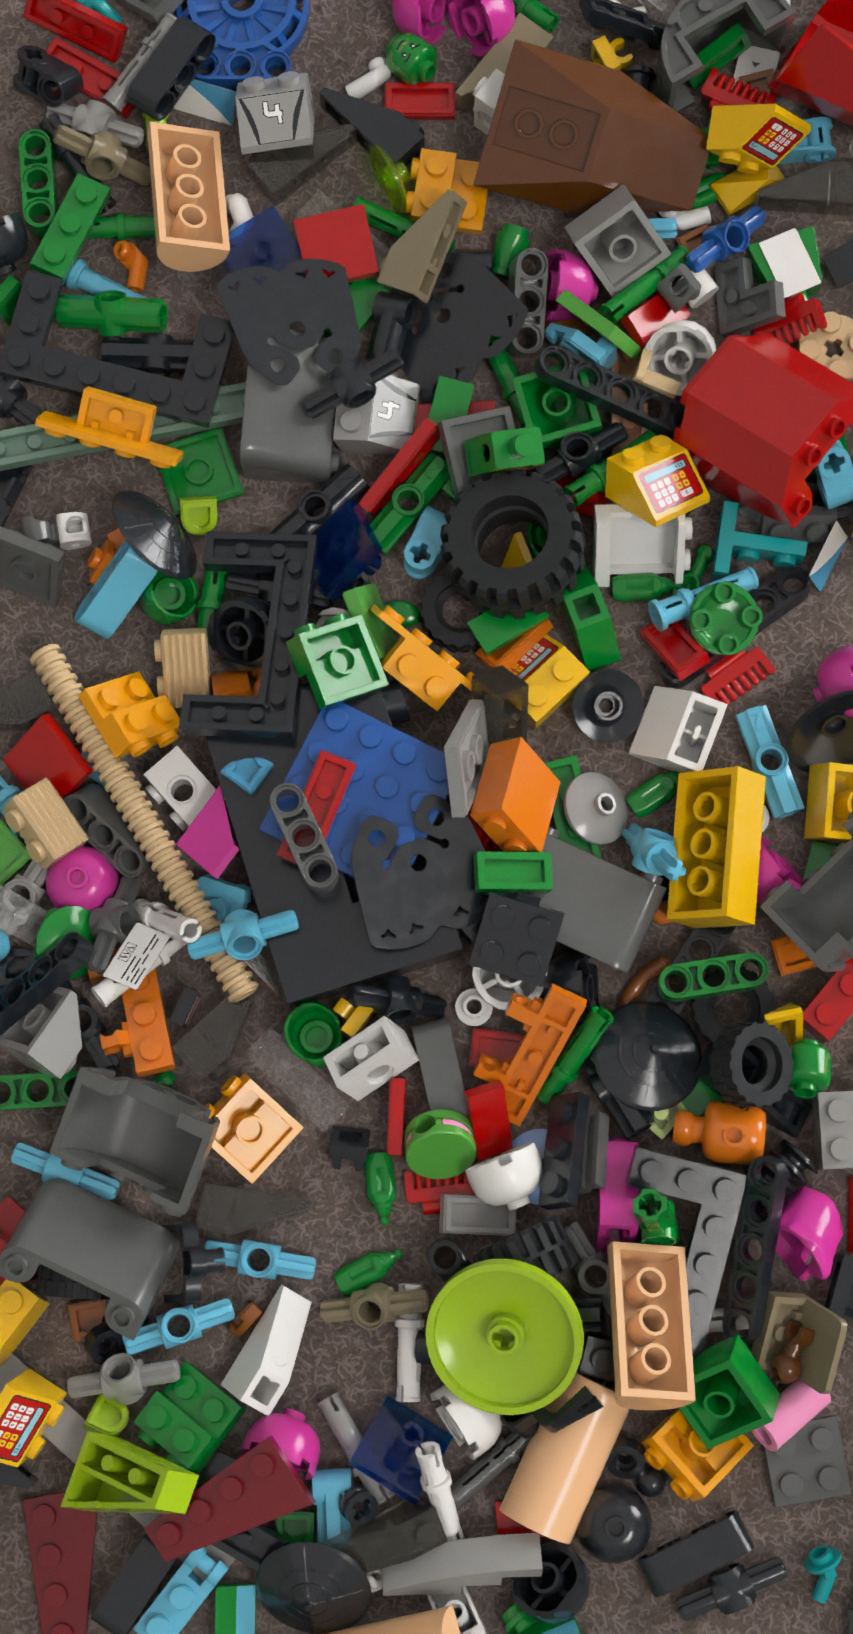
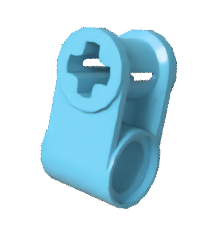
M829 117L802 119L811 124L810 133L778 164L828 162L836 157V148L832 146L830 130L833 128L832 119Z
M838 439L822 458L819 465L814 468L817 476V485L827 510L853 501V465L848 452L843 448Z
M427 506L421 514L414 533L404 550V569L410 577L417 580L430 577L442 558L440 546L443 543L440 538L441 526L447 524L444 513L430 506ZM421 554L426 555V560L422 559L420 563L414 562V557L418 558Z

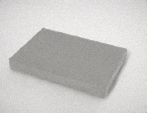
M469 700L444 746L452 817L465 818L474 802L489 751L483 700Z

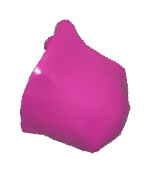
M802 1186L783 1204L775 1252L787 1263L796 1279L804 1282L812 1275L824 1280L831 1273L837 1246L844 1236L840 1214L834 1201L822 1192ZM811 1254V1256H812L811 1263L808 1264V1265H806L805 1262H806L807 1258L809 1257V1255Z

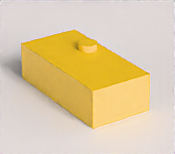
M739 766L678 774L673 837L676 839L674 848L677 851V857L683 861L682 866L686 868V874L679 876L677 881L670 880L667 920L692 928L755 925L766 776Z

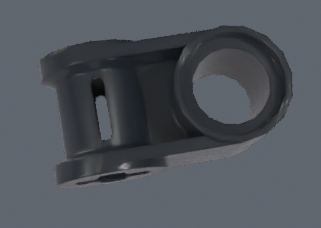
M25 45L18 49L17 58L20 62L18 73L13 76V85L19 91L37 98L50 107H58L82 91L83 79L74 66L66 64L37 46Z

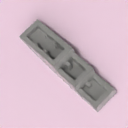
M523 1533L459 1539L382 1555L383 1596L461 1594L462 1586L501 1585L502 1578L540 1577L543 1570L539 1533Z

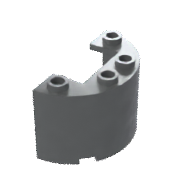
M681 0L670 14L663 32L654 79L655 96L671 108L676 109L678 113L694 105L695 100L684 85V82L700 74L703 70V64L697 57V54L736 23H739L747 33L752 46L778 51L781 55L785 51L796 12L786 0ZM752 61L755 67L760 64Z
M852 811L843 828L853 837ZM853 838L847 843H842L836 847L831 854V859L821 869L812 871L805 878L804 885L799 890L787 880L783 885L774 887L767 894L765 902L760 906L810 960L825 972L843 970L846 967L844 962L853 958Z
M80 1067L49 1153L61 1158L60 1163L67 1168L81 1171L86 1167L101 1165L109 1169V1174L118 1180L125 1182L133 1180L142 1184V1190L150 1194L149 1199L160 1204V1210L169 1215L180 1217L188 1212L220 1125L219 1117L213 1116L211 1120L209 1118L211 1110L203 1104L178 1091L134 1075H131L130 1078L127 1076L114 1078L116 1074L114 1070Z

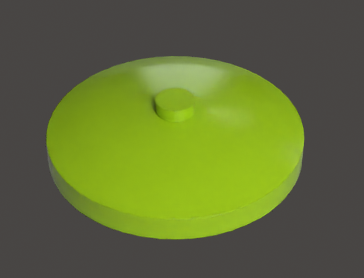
M490 1259L463 1268L453 1275L441 1288L428 1314L426 1345L429 1358L437 1375L454 1395L465 1403L485 1412L500 1415H518L545 1407L567 1389L577 1372L582 1358L584 1331L579 1311L573 1299L554 1277L526 1262L512 1259Z

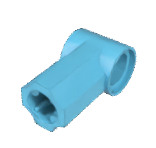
M352 1468L316 1470L312 1478V1492L316 1500L314 1506L317 1505V1541L337 1549L352 1547L351 1523L339 1511V1501L342 1500L340 1497L341 1495L344 1496V1491H349L351 1487Z

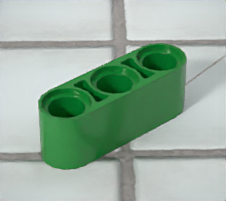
M32 129L25 132L19 140L22 208L30 233L38 239H43L59 209L56 156L48 135L41 130ZM34 149H45L44 152L40 155H30V153ZM37 182H47L46 186L42 189L32 188ZM44 214L50 216L48 220L43 223L34 222L35 219L40 215Z
M750 952L667 966L661 972L657 980V990L659 995L668 1002H682L757 989L766 980L769 974V966L762 955ZM746 962L755 964L759 969L758 980L748 981L744 979L740 973L741 964ZM708 968L718 970L722 976L721 985L717 987L708 986L702 978L703 971ZM671 974L681 976L685 982V989L679 993L669 991L665 986V978Z
M69 1071L61 1079L44 1073L0 1075V1084H8L11 1090L9 1100L0 1104V1111L66 1108L70 1097L69 1086L71 1082L76 1080L78 1072ZM44 1081L49 1088L48 1096L43 1101L36 1102L32 1098V1087L37 1082Z

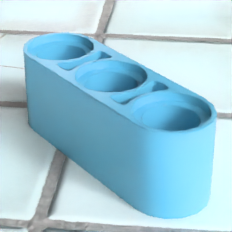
M125 540L80 604L74 621L105 640L109 639L158 570L144 561Z

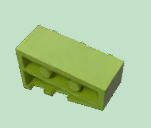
M87 1431L60 1507L90 1512L186 1514L199 1475L120 1437Z

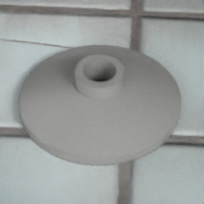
M587 772L575 777L567 786L564 794L565 816L572 830L581 839L594 845H605L615 841L622 835L627 825L628 808L622 791L614 781L603 774Z

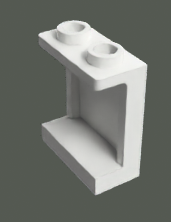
M618 504L594 505L593 575L598 586L610 587V574L649 572L655 574L672 573L674 574L675 584H683L684 571H690V549H685V540L692 539V518L685 517V514L660 526L654 527Z

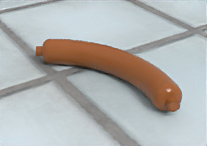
M661 956L641 969L625 988L617 1007L635 1002L647 984L669 966L671 959Z

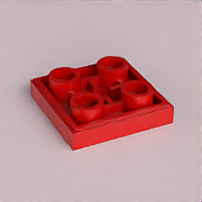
M364 204L294 220L302 259H322L340 264L346 269L349 283L379 276ZM324 269L321 270L328 278L335 274V271L327 272Z
M50 713L40 716L3 759L25 789L30 788L47 777L62 799L75 792L93 772V769Z

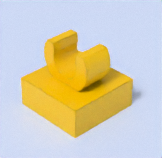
M604 35L592 41L590 56L594 63L620 70L626 69L633 61L632 54L619 57L615 53L624 48L625 41L623 38L614 39L609 44Z
M342 997L333 1008L336 1014L346 1020L341 1031L350 1038L360 1033L375 1013L373 1008L363 1006L356 1008Z

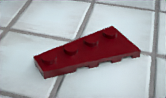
M271 1435L195 1490L186 1514H163L145 1527L144 1530L163 1560L168 1562L316 1503V1500Z
M66 1491L22 1500L42 1634H87L97 1512L60 1507Z

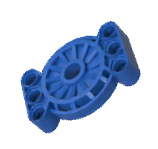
M183 0L182 4L176 9L177 19L181 16H186L212 32L216 37L214 49L199 72L207 68L214 71L209 75H200L198 72L194 79L237 91V83L243 82L247 78L255 76L262 77L263 79L278 77L269 74L275 69H280L284 72L292 71L289 55L299 45L308 27L310 15L309 0H304L302 13L298 11L297 4L303 0H248L253 3V6L244 11L232 8L235 3L241 0H187L188 7L182 11ZM238 69H247L249 71L242 76L234 74Z

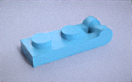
M204 1547L191 1552L133 1630L138 1634H179L229 1567L221 1561L216 1563L205 1554L208 1550ZM195 1566L208 1576L204 1582L192 1573Z

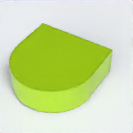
M216 496L179 498L181 522L189 533L205 535L214 529L217 523Z
M99 1394L82 1428L91 1432L119 1436L128 1424L129 1411L126 1405L118 1404L114 1399L107 1400L103 1394Z

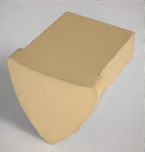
M643 348L631 380L674 399L681 382L647 369L653 351Z

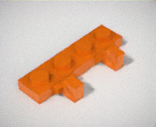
M120 948L114 949L108 966L110 965L111 961L113 960V958L115 957ZM156 967L145 976L137 990L129 988L122 994L127 1022L121 1023L122 1030H115L113 1035L106 1037L100 1034L101 1046L105 1055L123 1052L125 1058L134 1057L138 1077L176 1069ZM88 970L89 979L93 986L98 981L106 978L103 974H97L94 971Z
M553 983L544 1000L535 996L532 1001L530 998L513 993L506 1007L505 1015L524 1023L523 1030L526 1033L511 1061L505 1058L504 1062L501 1063L499 1059L481 1053L474 1067V1076L488 1083L500 1080L504 1085L509 1122L519 1127L587 1003V999Z

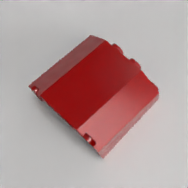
M827 0L809 22L802 36L787 52L767 88L772 92L852 127L853 0Z
M755 332L753 336L744 337L738 334L729 335L683 389L680 403L685 405L682 424L675 428L673 441L688 450L702 481L709 485L710 489L794 529L808 515L813 504L812 492L805 481L806 477L819 465L825 454L843 436L848 427H850L853 433V383L767 332Z

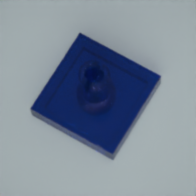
M273 205L229 232L230 252L223 263L229 273L246 267L261 265L280 272L290 262L302 259L300 247ZM296 272L295 274L300 276L303 273ZM252 277L259 285L267 279L266 277H261L260 279ZM240 281L236 282L238 287L240 285Z
M348 498L316 535L318 549L314 574L325 596L335 601L341 597L343 592L349 588L362 572L369 576L376 573L374 569L368 566L379 570L382 564V558L379 555L383 549L359 503Z
M387 1396L348 1464L415 1505L423 1492L420 1482L422 1473L415 1454L416 1448H421L420 1444L424 1442H437L443 1456L454 1436L390 1396Z

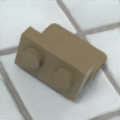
M769 1291L760 1336L753 1342L752 1355L763 1370H771L772 1361L776 1356L784 1353L788 1342L785 1337L786 1324L789 1320L802 1323L803 1327L814 1330L815 1334L812 1342L808 1346L802 1347L798 1358L802 1365V1370L798 1379L820 1394H829L832 1390L842 1347L846 1339L847 1322L804 1293Z

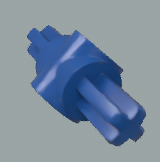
M754 205L738 217L729 216L721 223L706 228L702 236V244L687 254L686 266L691 268L694 273H699L714 261L723 262L732 254L743 252L749 245L750 234L765 223L766 212L757 205Z

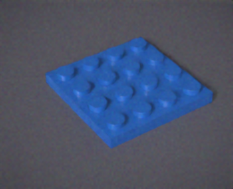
M343 702L322 708L283 784H295L303 792L321 750L356 763V770L327 836L326 843L335 860L338 871L354 878L351 851L363 821L370 816H375L392 822L398 829L399 838L387 860L382 861V867L389 869L391 861L401 845L420 838L427 839L428 834L419 831L414 823V815L424 798L435 795L447 800L449 796L445 754ZM285 795L280 799L278 808L283 812H292L297 808L299 799L294 795ZM270 807L259 830L282 842L284 834ZM433 809L429 812L428 821L430 824L434 825L441 810ZM380 830L372 831L369 835L370 844L374 847L382 846L385 842L384 833ZM418 854L414 855L411 858V867L413 866Z

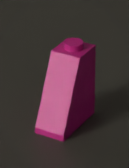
M623 1138L608 1140L605 1189L597 1188L595 1249L596 1251L603 1249L607 1257V1247L612 1241L635 1243L639 1223L633 1213V1199L639 1196V1188L625 1183L634 1146H638V1142H629Z

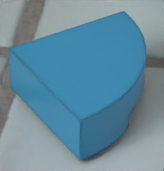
M259 757L243 758L230 762L221 770V774L252 796L272 770L274 764Z

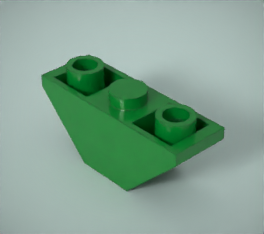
M585 565L583 573L576 574L578 583L572 591L566 589L563 591L564 600L559 604L581 661L592 672L620 662L621 656L611 617L596 580Z

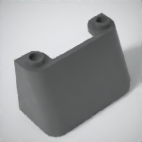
M290 329L291 333L295 336H302L305 333ZM321 336L314 347L295 350L277 342L273 337L268 338L267 341L270 345L282 348L296 356L299 360L300 370L288 385L281 386L272 382L248 362L240 446V461L245 479L325 484L332 477V474H336L339 471L340 453L333 452L336 407L312 419L303 406L304 399L332 384L329 379L331 373L320 368L315 360V353L327 337ZM332 349L328 353V358L332 363L339 364L343 361V354L337 349ZM275 358L271 361V367L274 371L282 373L286 370L287 365L283 359Z
M549 826L542 852H551L553 890L550 893L527 894L540 897V907L565 913L556 941L619 970L629 972L667 891V888L661 885L663 878L643 871L640 875L631 873L558 839L560 831ZM504 893L506 897L513 899L517 897V893Z
M50 1178L36 1192L0 1254V1276L16 1283L26 1282L33 1277L41 1264L110 1298L104 1314L106 1323L115 1332L134 1341L179 1251V1242L174 1233L65 1179Z

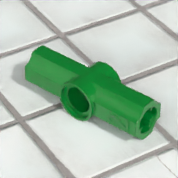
M118 290L103 291L95 296L62 294L55 312L56 320L60 323L61 328L98 329V333L103 336H119L129 331L163 333L167 328L169 317L168 304H165L164 299L126 297L125 292Z
M430 453L405 484L395 489L392 499L361 535L371 548L379 554L387 556L410 527L418 522L425 508L432 503L442 491V487L450 479L447 462L438 455ZM410 498L415 500L418 506L414 510L405 511L399 507V503L403 499Z
M656 1188L642 1189L641 1194L633 1199V1213L641 1228V1243L682 1247L683 1238L675 1219V1204L667 1200L665 1196L660 1195Z

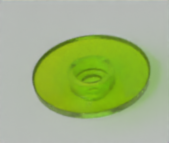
M375 144L369 149L375 176L388 195L392 208L401 214L407 208L405 183L410 181L408 170L402 161L395 163L384 149Z

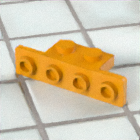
M90 386L83 389L77 419L44 411L35 421V426L44 428V432L54 437H66L68 435L78 438L81 444L88 447L99 448L102 445L115 449L114 453L122 457L135 458L139 456L150 459V464L160 468L176 466L182 460L184 454L182 450L150 441L157 406Z
M373 604L370 610L402 635L380 662L386 672L437 712L460 683L485 703L490 701L491 697L483 691L487 686L486 683L471 671L466 677L456 670L460 663L446 651L442 650L438 655L431 650L429 645L433 641L416 627L411 633L401 625L405 618L387 605L382 610Z

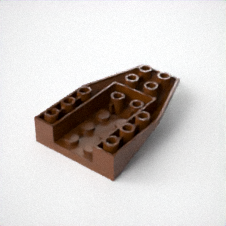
M515 39L473 185L571 213L583 214L624 184L643 212L692 210L710 151L706 150L708 134L620 70Z

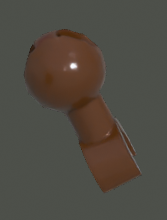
M792 1320L788 1321L785 1328V1337L788 1342L784 1353L776 1356L771 1365L773 1376L784 1384L793 1383L801 1375L802 1365L798 1359L802 1347L808 1346L815 1334L814 1330L805 1328L802 1323Z

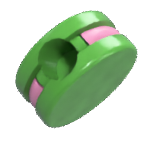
M446 1109L427 1111L412 1119L405 1128L404 1145L407 1164L413 1172L429 1179L451 1178L463 1173L475 1160L476 1145L470 1121L456 1111Z

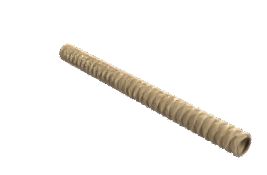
M48 644L38 649L30 658L32 666H37L35 671L38 675L42 676L41 681L43 685H48L47 691L49 695H54L53 702L60 705L58 710L60 714H65L64 720L66 724H71L70 731L72 734H77L75 738L77 743L83 744L81 747L83 753L89 754L87 760L89 763H94V772L100 773L98 777L100 782L106 783L104 789L107 793H112L110 796L111 801L118 803L116 809L118 812H123V821L129 822L128 830L135 832L133 838L135 842L141 843L139 846L141 852L147 853L145 859L147 862L152 861L151 869L153 872L159 873L157 879L159 882H164L162 886L164 891L170 892L169 900L176 902L175 910L177 912L181 911L182 915L199 921L197 925L202 927L200 936L220 931V923L222 921L215 919L217 916L216 911L210 910V901H205L204 891L198 890L199 882L192 880L193 872L186 869L188 866L186 860L181 861L182 854L180 850L175 851L176 843L174 840L169 841L170 833L168 830L162 829L165 826L163 821L157 820L159 816L157 811H152L153 805L151 801L145 800L147 797L146 792L139 790L141 784L139 781H134V772L128 771L130 767L128 762L122 761L124 756L117 759L114 757L78 696L84 688L81 683H76L78 677L75 673H71V665L65 663V655L59 654L61 648L58 644ZM226 951L204 957L206 962H211V971L217 972L216 980L223 982V992L230 994L228 997L230 1003H236L245 999L259 987L257 981L251 980L252 972L245 970L247 964L232 956L229 957Z

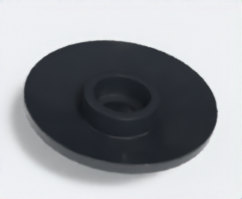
M615 669L598 670L589 674L577 686L572 699L573 717L578 728L587 737L603 743L618 742L630 736L639 726L644 714V697L639 685L628 674ZM606 698L610 702L611 707L608 712L603 713L599 708V703L602 699Z

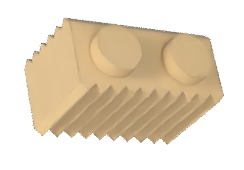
M207 628L162 630L161 640L154 641L155 661L162 662L163 676H157L158 697L166 695L173 708L182 707L184 694L212 695Z
M47 777L15 795L3 807L7 824L13 831L20 832V837L26 843V850L30 858L36 863H41L43 869L52 866L89 840V837Z

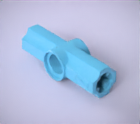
M756 706L737 714L735 719L752 762V771L766 776L765 799L773 820L782 819L804 810L805 807L788 765L787 751L781 746L767 706ZM766 754L773 755L778 760V769L771 771L764 768L761 764V756Z

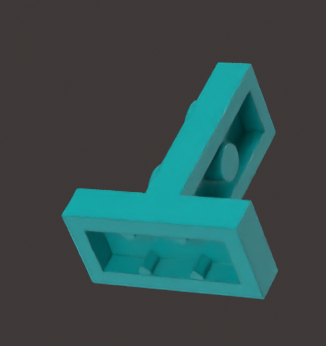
M723 502L720 510L711 580L728 576L731 554L737 555V560L746 563H757L759 559L772 560L773 565L780 568L795 567V564H802L806 556L808 542L735 531L739 503Z

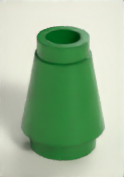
M503 223L501 230L497 231L491 270L494 276L508 280L510 262L516 255L527 249L531 243L528 240L530 235L528 230L514 224Z

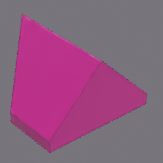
M220 785L176 843L178 847L217 879L240 849L232 838Z

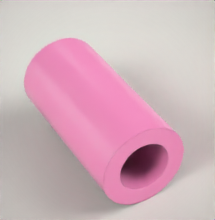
M797 1379L780 1393L773 1422L752 1430V1433L765 1448L770 1451H777L831 1403L830 1393L820 1394Z

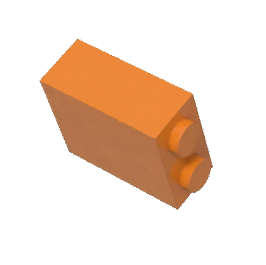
M522 737L492 743L489 747L470 816L503 852H542L561 782Z

